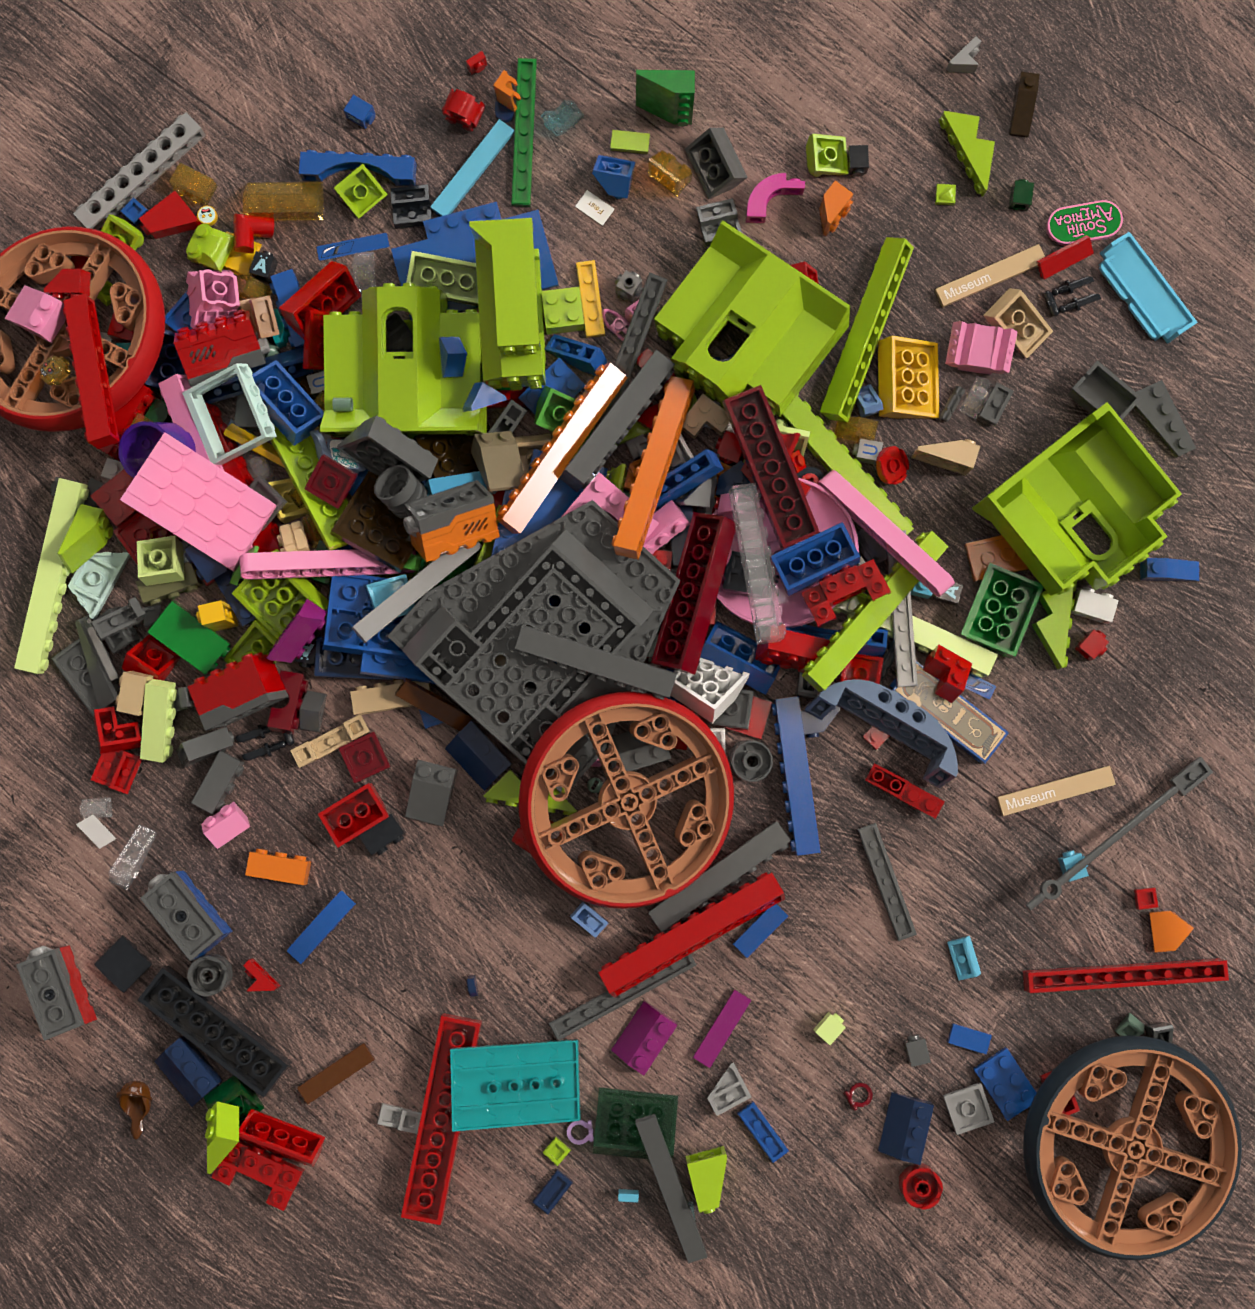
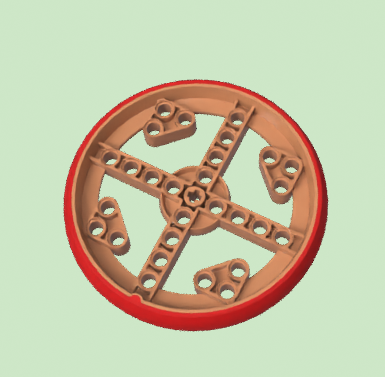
M57 227L31 234L15 242L0 253V308L8 312L18 297L17 294L9 289L22 275L26 274L39 285L49 283L62 269L75 268L74 263L66 256L89 257L82 269L91 273L89 297L93 301L96 300L113 270L118 272L126 284L121 282L113 284L110 288V296L116 320L127 330H134L131 345L127 351L101 338L105 362L117 368L109 377L115 413L128 403L147 381L162 348L165 333V310L161 290L151 269L132 247L108 233L90 228ZM65 320L52 343L33 334L37 345L11 388L0 376V416L28 429L48 432L70 431L85 427L81 418L83 414L82 407L78 402L80 394L75 383L76 376L55 383L51 387L50 396L58 403L35 401L51 375L47 372V369L51 367L54 370L52 363H54L55 367L61 357L73 355L69 348L70 337L66 331V326H68L67 320ZM0 330V372L10 374L15 369L11 339ZM47 362L48 365L46 367H43V364ZM41 368H44V371L47 372L46 376L41 374Z
M616 692L601 695L578 704L559 717L544 732L533 748L523 771L519 791V817L523 836L532 857L544 874L562 890L582 901L597 906L621 909L638 908L666 900L697 880L719 853L729 831L734 806V785L730 765L721 744L711 729L685 706L668 698L660 699L654 697L651 693ZM658 717H662V723L659 726H655V720ZM619 721H633L630 725V733L634 737L665 750L673 749L677 744V737H679L694 756L649 778L638 772L626 771L606 725ZM598 724L601 725V730L594 734L592 731L593 727ZM643 725L644 732L638 735L637 728ZM588 734L607 777V780L600 789L598 802L550 824L548 795L555 801H564L570 792L579 768L578 761L566 752L581 737ZM666 735H669V736H670L669 742L666 743V744H663V743H662L663 737L666 736ZM607 742L609 745L608 749L601 751V745ZM572 760L571 767L564 768L565 761ZM611 761H616V766L613 769H608V764ZM702 762V768L696 771V764ZM553 768L554 774L551 777H546V771ZM680 771H684V772H685L684 777L681 778V779H678V778H677L678 773H679ZM703 777L705 806L695 799L689 800L686 803L675 830V838L687 848L672 863L666 865L648 823L655 812L657 799ZM624 779L623 785L616 787L617 780ZM667 779L666 786L660 788V782ZM558 786H561V793L558 795H554V789ZM649 788V793L646 796H642L643 789ZM627 797L630 798V799H628V801H629L628 804L625 803ZM613 805L612 812L606 813L607 806ZM699 806V811L696 814H692L693 808ZM590 814H595V819L591 822H588V816ZM639 814L638 820L631 822L632 816ZM571 823H578L576 829L569 830V826ZM606 823L618 829L629 830L648 875L634 879H623L625 869L619 861L588 850L580 853L578 857L579 865H577L566 855L560 845ZM706 823V829L704 831H700L701 825ZM554 831L560 832L556 839H551V834ZM646 832V837L640 840V833ZM689 832V837L686 840H682L683 834ZM654 849L653 855L646 857L647 852ZM593 858V862L590 865H585L586 859ZM613 867H618L617 873H610ZM657 867H661L660 873L654 874V870ZM597 875H600V880L596 883H593V878Z

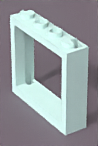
M236 363L182 392L208 458L215 465L225 464L277 437L274 431L275 427L270 421L267 407L261 399L260 390L255 384L248 364ZM238 376L261 436L225 453L202 394Z

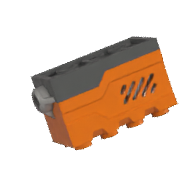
M478 480L404 504L406 517L403 520L405 530L410 534L413 547L426 562L435 561L444 553L453 555L461 547L470 549L479 541L488 543L500 537L493 495Z

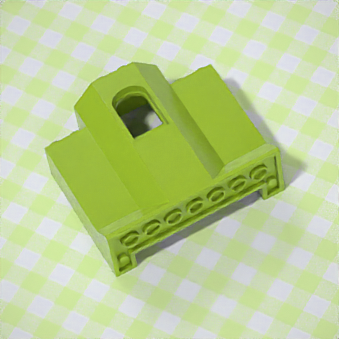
M532 218L469 221V226L475 239L483 382L494 389L509 387L511 390H522L524 386H529L530 389H541L542 385H546V356L539 249H534Z
M722 220L710 247L654 318L658 332L657 335L664 341H667V339L671 341L677 349L671 358V361L675 364L673 369L677 377L694 380L695 390L699 391L700 389L705 392V395L712 401L716 400L719 402L724 410L723 400L761 385L773 416L776 414L781 417L849 327L850 305ZM742 319L748 323L747 327L739 323L738 320ZM729 321L747 333L749 337L733 358L729 361L721 362L710 356L708 348Z
M384 283L383 287H369L366 290H362V314L359 311H350L349 315H341V312H330V315H323L325 410L320 425L321 433L333 437H347L365 420L374 416L385 419L386 423L393 428L399 429L403 435L465 434L467 436H474V434L487 433V406L473 411L464 412L463 406L474 383L483 382L480 321L477 310L467 309L465 313H458V310H447V295L441 289H438L437 286L420 287L415 286L414 283H403V286H395L393 283ZM400 310L406 311L412 316L413 352H386V319L390 313ZM439 337H460L467 352L463 377L443 378ZM405 356V359H394V357ZM333 398H352L353 411L334 412L332 406Z
M1106 402L978 502L972 509L992 522L1051 596L1056 593L1060 595L1064 591L1067 592L1075 586V582L1083 578L1087 580L1094 590L1099 588L1104 590L1108 586L1111 587L1120 580V576L1132 571L1135 564L1144 561L1149 557L1148 554L1150 552L1156 551L1164 544L1162 541L1168 536L1155 520L1163 515V511L1167 508L1169 509L1178 502L1177 498L1182 493L1109 403ZM1080 511L1082 515L1074 520L1073 516ZM1088 514L1092 515L1110 538L1111 546L1104 554H1093L1072 529L1073 526Z

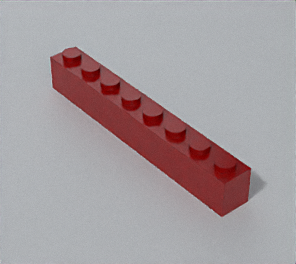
M83 293L63 300L65 308L63 309V314L68 325L66 326V331L70 337L69 348L73 354L74 361H72V366L76 371L77 378L75 383L80 394L78 401L83 412L81 418L86 429L84 433L85 439L89 444L100 449L118 443L120 440L95 302Z

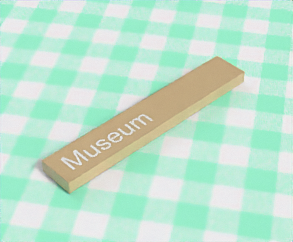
M1038 244L935 289V293L942 308L1038 267L1037 261L1044 258L1045 255Z
M1106 766L996 798L1001 815L1005 816L1116 784L1111 767Z

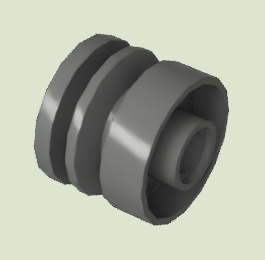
M742 740L730 749L728 762L731 772L737 778L748 782H758L770 773L773 765V756L769 748L763 743L755 740ZM749 756L753 757V763L751 765L747 764V758Z

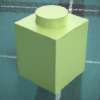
M828 1012L813 1030L831 1045L846 1027L842 1024L844 1020L837 1013L832 1015Z

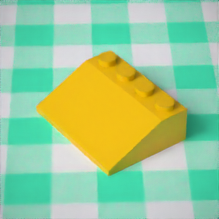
M889 336L879 340L878 389L879 398L883 403V410L879 411L880 417L939 418L938 343L898 336Z

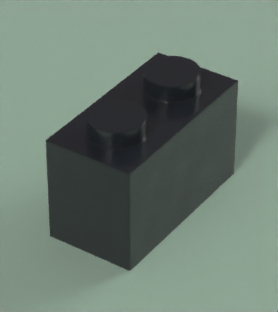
M391 813L388 818L360 834L359 838L371 855L377 854L380 856L388 850L387 846L392 842L396 845L404 839L403 835L407 832L395 814Z

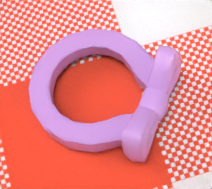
M583 1120L573 1121L567 1129L568 1139L577 1145L584 1144L588 1140L593 1142L592 1121L589 1120L588 1123ZM575 1125H582L588 1128L589 1134L582 1140H576L572 1137L571 1130Z

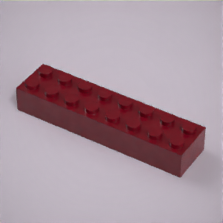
M759 385L723 400V406L780 548L788 547L820 533L762 386Z
M693 513L676 573L680 583L665 613L651 663L666 669L696 674L738 523L724 516Z

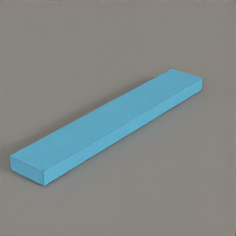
M499 119L431 205V210L440 216L451 214L513 136L514 129Z

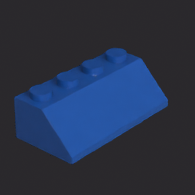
M277 360L252 374L255 384L260 390L261 399L267 407L268 416L293 446L309 437V432L314 431L322 422L324 411Z
M843 522L770 556L788 596L822 581L821 579L829 574L833 576L839 573V570L846 566L852 567L860 563V555Z
M716 621L703 645L700 658L712 661L714 665L722 668L728 666L733 668L734 672L740 674L743 672L750 673L745 684L765 695L780 669V665H766L759 660H755L757 642Z

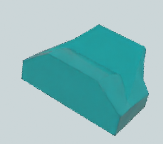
M273 309L279 330V335L273 336L277 347L283 348L287 346L290 333L288 329H285L282 322L283 317L279 314L278 309Z

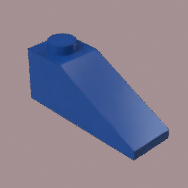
M556 334L552 336L545 347L546 352L560 358L582 372L595 376L596 369L601 364L604 365L608 362L601 348Z
M1146 558L1140 563V580L1199 581V562L1169 558Z

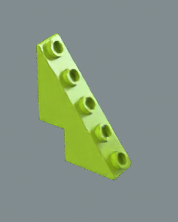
M944 111L941 118H939V124L942 129L946 130L948 141L952 146L954 145L959 161L965 165L967 176L972 178L975 191L983 197L988 188L995 141L976 138L979 116Z
M1077 582L1074 583V587L1060 595L1056 593L1050 596L1047 591L1042 592L1039 600L1048 616L1032 624L1057 670L1066 668L1068 664V657L1066 656V649L1070 645L1068 630L1072 627L1070 613L1075 604L1072 595L1073 591L1076 590Z
M509 770L484 795L486 802L497 804L498 800L506 801L505 805L517 807L521 780L512 770ZM555 788L553 794L558 795L560 792ZM548 795V812L555 813L556 809L564 810V815H571L577 812L567 799L559 802L553 800Z

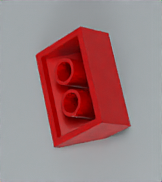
M372 783L364 785L318 813L319 818L337 848L389 817L384 803Z

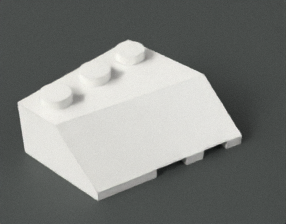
M700 658L695 675L674 671L677 676L671 696L713 724L736 700L750 673L743 672L740 674L734 672L731 667L726 666L723 668L714 665L712 661Z

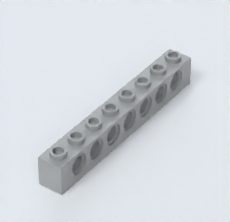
M187 112L178 116L169 128H165L158 138L150 141L141 153H137L128 165L121 167L118 174L108 179L99 191H95L87 202L79 205L73 214L86 228L101 231L108 215L117 216L121 213V210L133 197L136 199L206 136L204 131ZM184 132L182 137H177L178 134ZM170 145L169 149L163 150L165 146ZM152 158H156L154 162L149 163ZM142 170L140 175L135 176L137 171ZM124 183H128L127 187L121 188ZM114 195L111 201H107L110 196ZM100 208L98 213L93 214L95 209Z

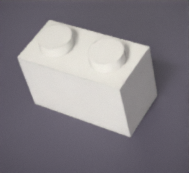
M1083 587V589L1076 591L1074 596L1075 604L1071 614L1104 624L1112 623L1119 600L1113 599L1111 594L1102 593L1100 595L1094 593L1095 590L1088 587Z

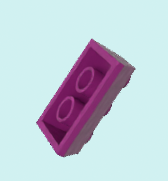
M306 599L275 642L267 659L292 663L295 657L299 659L305 651L303 646L306 643L310 644L316 636L314 634L315 630H321L326 623L324 617L327 612L309 599Z
M644 1000L611 1051L644 1076L678 1026L677 1022Z

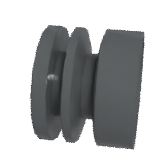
M394 465L386 469L378 477L374 486V493L377 498L399 518L406 517L405 503L428 496L424 485L403 465Z

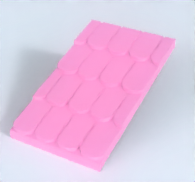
M165 432L120 499L233 572H235L240 563L239 557L248 552L277 507L276 504Z

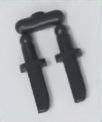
M1087 276L1073 282L1066 280L1065 285L1054 288L1052 292L1045 291L1044 298L1051 315L1058 316L1059 312L1065 313L1073 309L1080 311V307L1100 300L1101 296L1099 294H1092L1078 300L1074 297L1072 302L1060 306L1058 309L1053 295L1057 296L1067 291L1069 294H1072L1074 289L1094 282L1093 277Z
M260 724L257 725L258 729L236 736L237 742H246L259 736L263 739L266 738L265 734L270 733V729L267 726L262 728ZM283 733L285 741L268 745V742L264 743L265 747L243 754L242 757L245 761L253 760L268 754V757H271V752L284 748L286 744L292 746L295 742L293 735Z

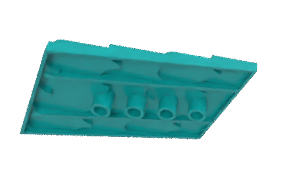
M578 1039L450 1049L452 1132L581 1120Z

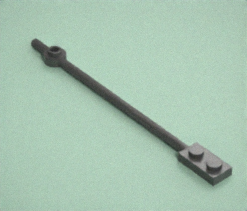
M1197 757L1169 781L1173 786L1057 880L1043 881L1040 885V893L1025 905L1029 911L1033 910L1045 899H1057L1061 895L1062 885L1176 793H1179L1180 796H1185L1213 772L1203 758ZM1048 886L1052 888L1050 893L1047 892Z

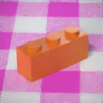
M256 848V852H249L246 876L307 885L311 861H307L306 856L295 855L294 858L287 857V853L275 852V855L267 854L268 850Z

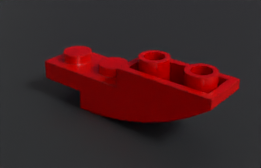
M875 763L865 781L934 819L937 818L945 803L940 798Z

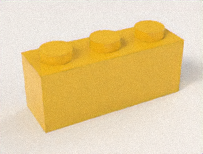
M222 600L198 606L199 611L196 612L198 622L207 628L220 631L239 626L237 616L231 606Z

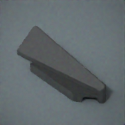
M87 615L76 620L75 624L99 709L116 705L118 693L114 684L119 682V676L103 642L100 641L91 625L92 619Z

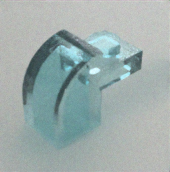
M564 100L555 111H544L540 117L544 120V125L547 129L552 131L555 136H560L573 128L583 118L584 114L574 101Z

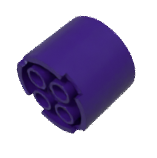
M143 421L135 423L121 437L119 443L120 462L125 471L135 478L164 432L196 452L195 443L190 433L186 432L176 423Z

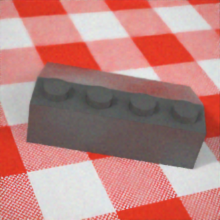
M378 416L365 420L339 443L336 448L377 476H380L386 469L394 465H403L420 482L431 478L438 458L433 456L429 450L423 449L415 440L406 437L399 429L393 428L386 423L385 419Z

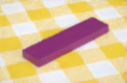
M733 990L693 1055L694 1059L708 1068L712 1066L750 1004L751 999L737 990Z

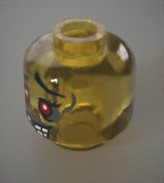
M50 356L40 366V377L49 385H60L71 374L68 367L70 364L62 356Z

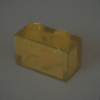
M182 163L178 164L169 181L173 191H176L180 196L184 194L189 196L191 201L199 205L200 203L208 205L217 188V184L212 178Z

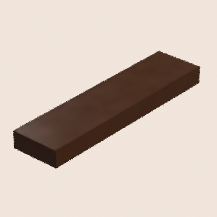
M405 678L395 692V696L458 731H461L472 719V716L467 711L408 678Z
M363 1043L297 1087L308 1105L374 1061L375 1058L367 1045Z

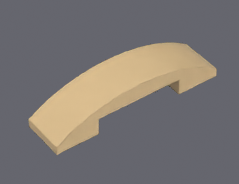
M360 714L344 722L343 725L290 751L298 767L301 768L338 750L339 747L357 740L370 731Z

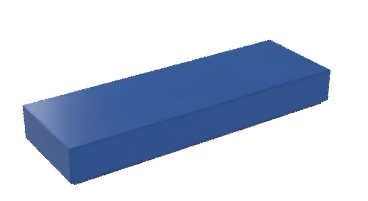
M777 904L764 911L733 945L748 958L788 915Z
M753 1101L737 1112L772 1163L789 1152Z

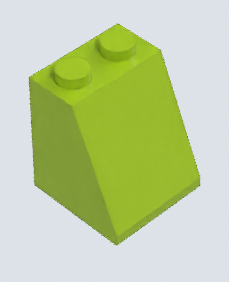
M724 1146L686 1156L699 1213L704 1212V1214L714 1212L715 1208H719L727 1162Z

